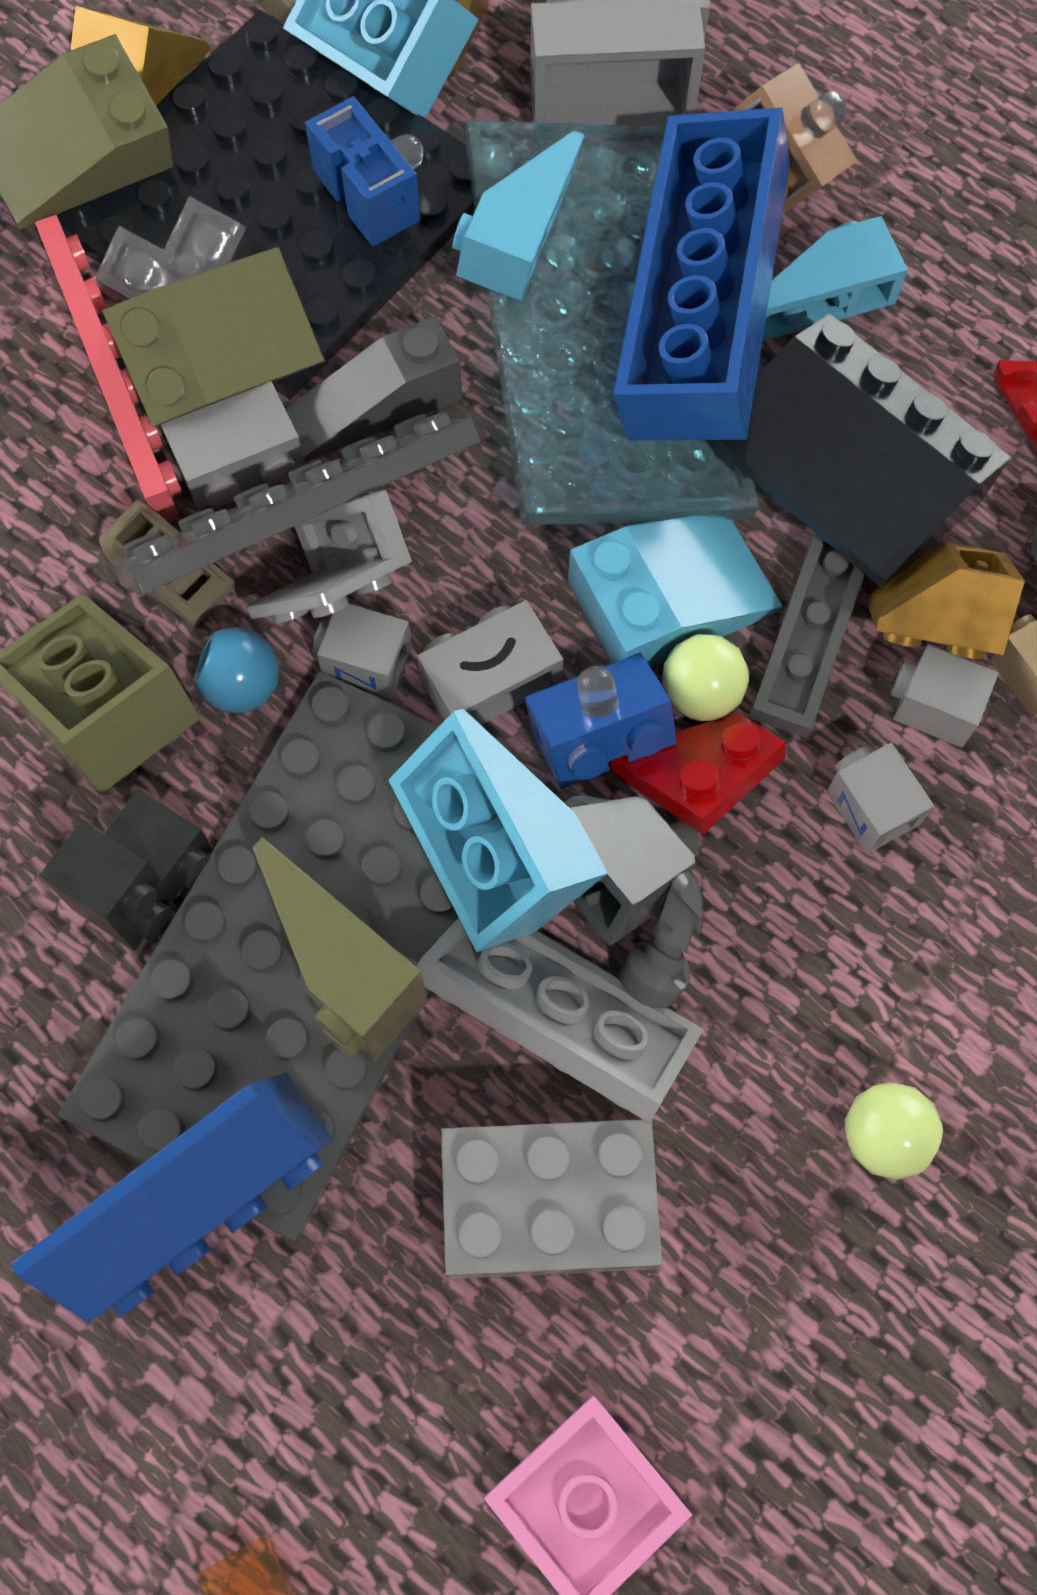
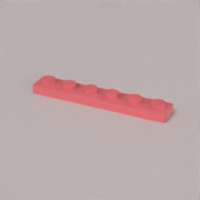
M57 215L36 221L35 224L145 500L148 506L168 523L180 519L172 498L183 494L170 461L167 460L158 464L153 450L164 446L156 427H152L147 414L138 416L134 404L141 402V399L128 369H119L116 359L122 356L108 323L102 325L98 314L103 313L102 310L107 308L95 277L84 281L80 272L91 267L77 234L69 237L65 236Z

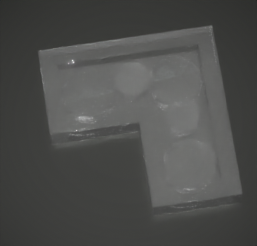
M189 196L164 250L118 226L94 279L128 298L135 297L156 287L230 263L246 227Z

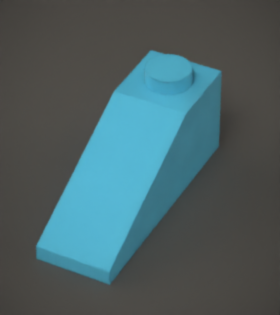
M572 131L483 192L473 216L463 213L452 243V248L461 251L456 276L522 301L572 179L584 134Z
M882 216L861 222L850 221L836 229L829 230L772 280L762 341L807 329L829 313L837 320L896 304L908 269Z

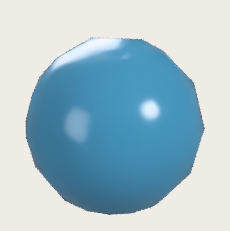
M241 627L218 630L212 633L200 657L194 676L195 688L206 703L221 712L241 714L254 711L266 703L277 688L280 674L277 653L269 641L254 630Z

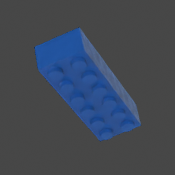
M783 107L671 115L667 118L613 393L628 441L747 440L790 167Z

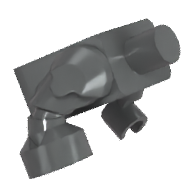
M575 795L564 803L577 815L608 874L573 902L609 946L618 942L656 915L652 928L655 939L644 940L635 944L621 966L620 978L628 994L639 1003L653 1008H666L673 1005L690 981L691 970L682 950L688 949L693 933L699 937L702 925L703 900L698 879L692 873L696 866L694 854L699 848L697 831L682 820L667 824L646 799L638 796L609 800Z

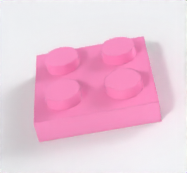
M594 1395L583 1403L484 1496V1500L559 1595H611L692 1516L691 1512Z

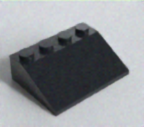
M830 313L796 335L757 374L747 440H705L881 588L969 515L982 502L1012 458L996 446L990 437L972 427L948 408L941 398L929 393L900 370L894 361L881 355L857 336L851 327L838 321Z

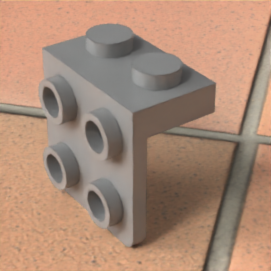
M382 490L361 495L295 525L312 573L246 607L251 619L272 616L275 624L296 619L311 611L313 618H319L347 607L349 603L346 595L354 591L358 595H362L391 584L392 579L389 573L412 562L387 491Z

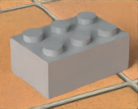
M595 0L531 3L530 92L534 136L568 135L572 131L592 134L665 130L668 116L696 114L705 54L699 0Z
M640 1119L441 1129L445 1275L448 1279L654 1270L662 1266L652 1120L650 1123Z

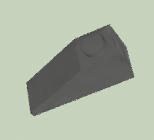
M436 316L381 337L285 409L299 437L304 463L390 429L396 424L412 417L428 414L462 400L460 360Z

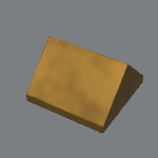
M78 6L75 8L71 50L116 33L155 105L211 50L207 40L121 16Z

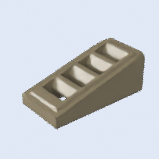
M136 500L102 533L99 543L108 561L112 563L125 557L121 547L131 541L152 533H156L159 538L165 535L170 537L179 532L141 500ZM211 563L149 593L196 628L236 585L218 566ZM201 575L208 580L188 601L181 597Z

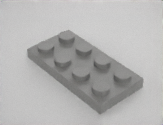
M458 917L420 959L417 968L421 970L425 988L437 994L441 999L452 1003L490 1026L500 1035L513 1040L551 1063L558 1070L569 1074L612 1100L619 1107L630 1111L648 1123L653 1119L704 1030L667 1007L653 1008L639 1003L628 994L620 979L538 931L476 952Z

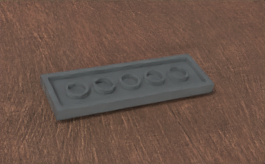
M442 412L428 418L426 414H421L393 426L396 433L395 437L392 435L379 440H375V437H369L341 449L344 459L341 461L334 460L323 464L322 460H317L292 470L288 473L291 483L285 486L281 484L269 488L268 484H262L236 495L234 500L237 507L227 511L225 509L214 513L213 508H209L180 520L178 523L182 531L177 534L158 538L156 533H152L131 541L121 547L125 557L112 562L111 565L121 586L141 594L150 592L480 442L472 418L450 420L447 412Z

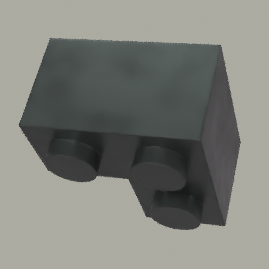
M138 789L104 834L81 820L39 876L74 912L133 951H136L144 939L151 941L164 929L171 915V908L168 906L183 886L186 888L192 887L201 870L210 860V856L207 854L212 847L199 827Z

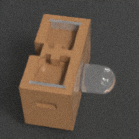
M799 62L762 85L731 110L740 111L783 107L790 155V167L783 205L784 213L857 162L856 157L837 127L846 115L847 107L845 100L836 92H825L819 96Z

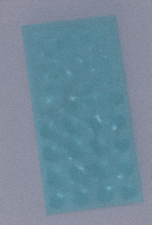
M499 121L467 122L465 144L475 210L483 192L572 131L584 134L572 179L522 301L487 288L522 525L657 522L696 515L726 520L752 519L759 508L754 481L705 440L628 441L613 396L666 126Z

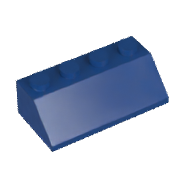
M287 1072L250 1083L12 1262L10 1266L20 1279L88 1323L111 1308L120 1319L156 1292L149 1280L167 1266L177 1276L210 1252L212 1249L205 1238L223 1224H226L233 1234L266 1210L268 1207L260 1196L280 1181L290 1191L323 1167L324 1164L317 1153L331 1144L334 1139Z

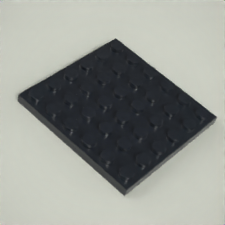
M259 10L156 105L168 127L173 167L56 215L66 237L77 234L84 253L141 294L156 287L279 247L325 359L323 363L273 383L277 392L291 400L455 235L463 213L471 216L474 215L483 192L504 179L505 170L420 114L415 115L285 30L283 24L262 10ZM353 96L417 173L420 221L374 247L348 216L346 198L337 202L314 173L305 121Z

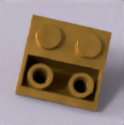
M944 542L913 561L882 588L878 585L872 587L869 590L867 603L875 630L883 632V638L891 643L907 647H919L921 641L926 640L946 644V651L954 655L970 659H981L984 656V652L1004 655L1025 580L1005 553Z

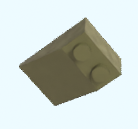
M116 33L63 53L0 103V195L19 230L34 224L36 221L59 214L173 167L168 127Z
M279 247L156 287L102 310L152 427H159L162 423L267 382L272 381L274 383L325 362Z
M83 593L0 651V686L68 764L99 795L114 784L124 780L135 768L164 746L174 742L185 730L201 719L171 667Z
M261 837L252 848L307 988L319 1009L313 1018L324 1028L321 1032L349 1058L352 1059L360 1050L375 1063L428 1002L421 970Z

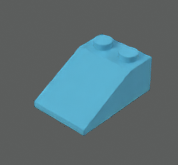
M297 0L283 28L415 115L420 114L426 118L479 19L455 0Z
M727 511L625 526L570 550L568 584L611 664L641 652L650 668L664 663L669 653L677 644L696 634L720 635L723 637L778 613L783 608Z
M464 709L453 711L388 780L476 952L535 933L608 874L577 815Z

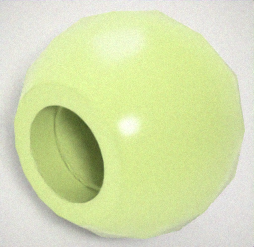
M696 634L680 642L669 653L662 673V687L670 698L672 707L690 719L699 721L716 720L733 711L742 702L749 682V669L740 649L720 635Z
M893 1082L875 1085L856 1096L845 1118V1134L852 1156L871 1174L899 1180L916 1176L923 1172L935 1157L942 1140L943 1126L934 1103L912 1086Z

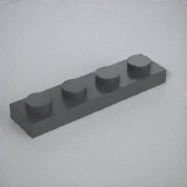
M815 532L810 541L748 717L806 739L812 731L865 575Z

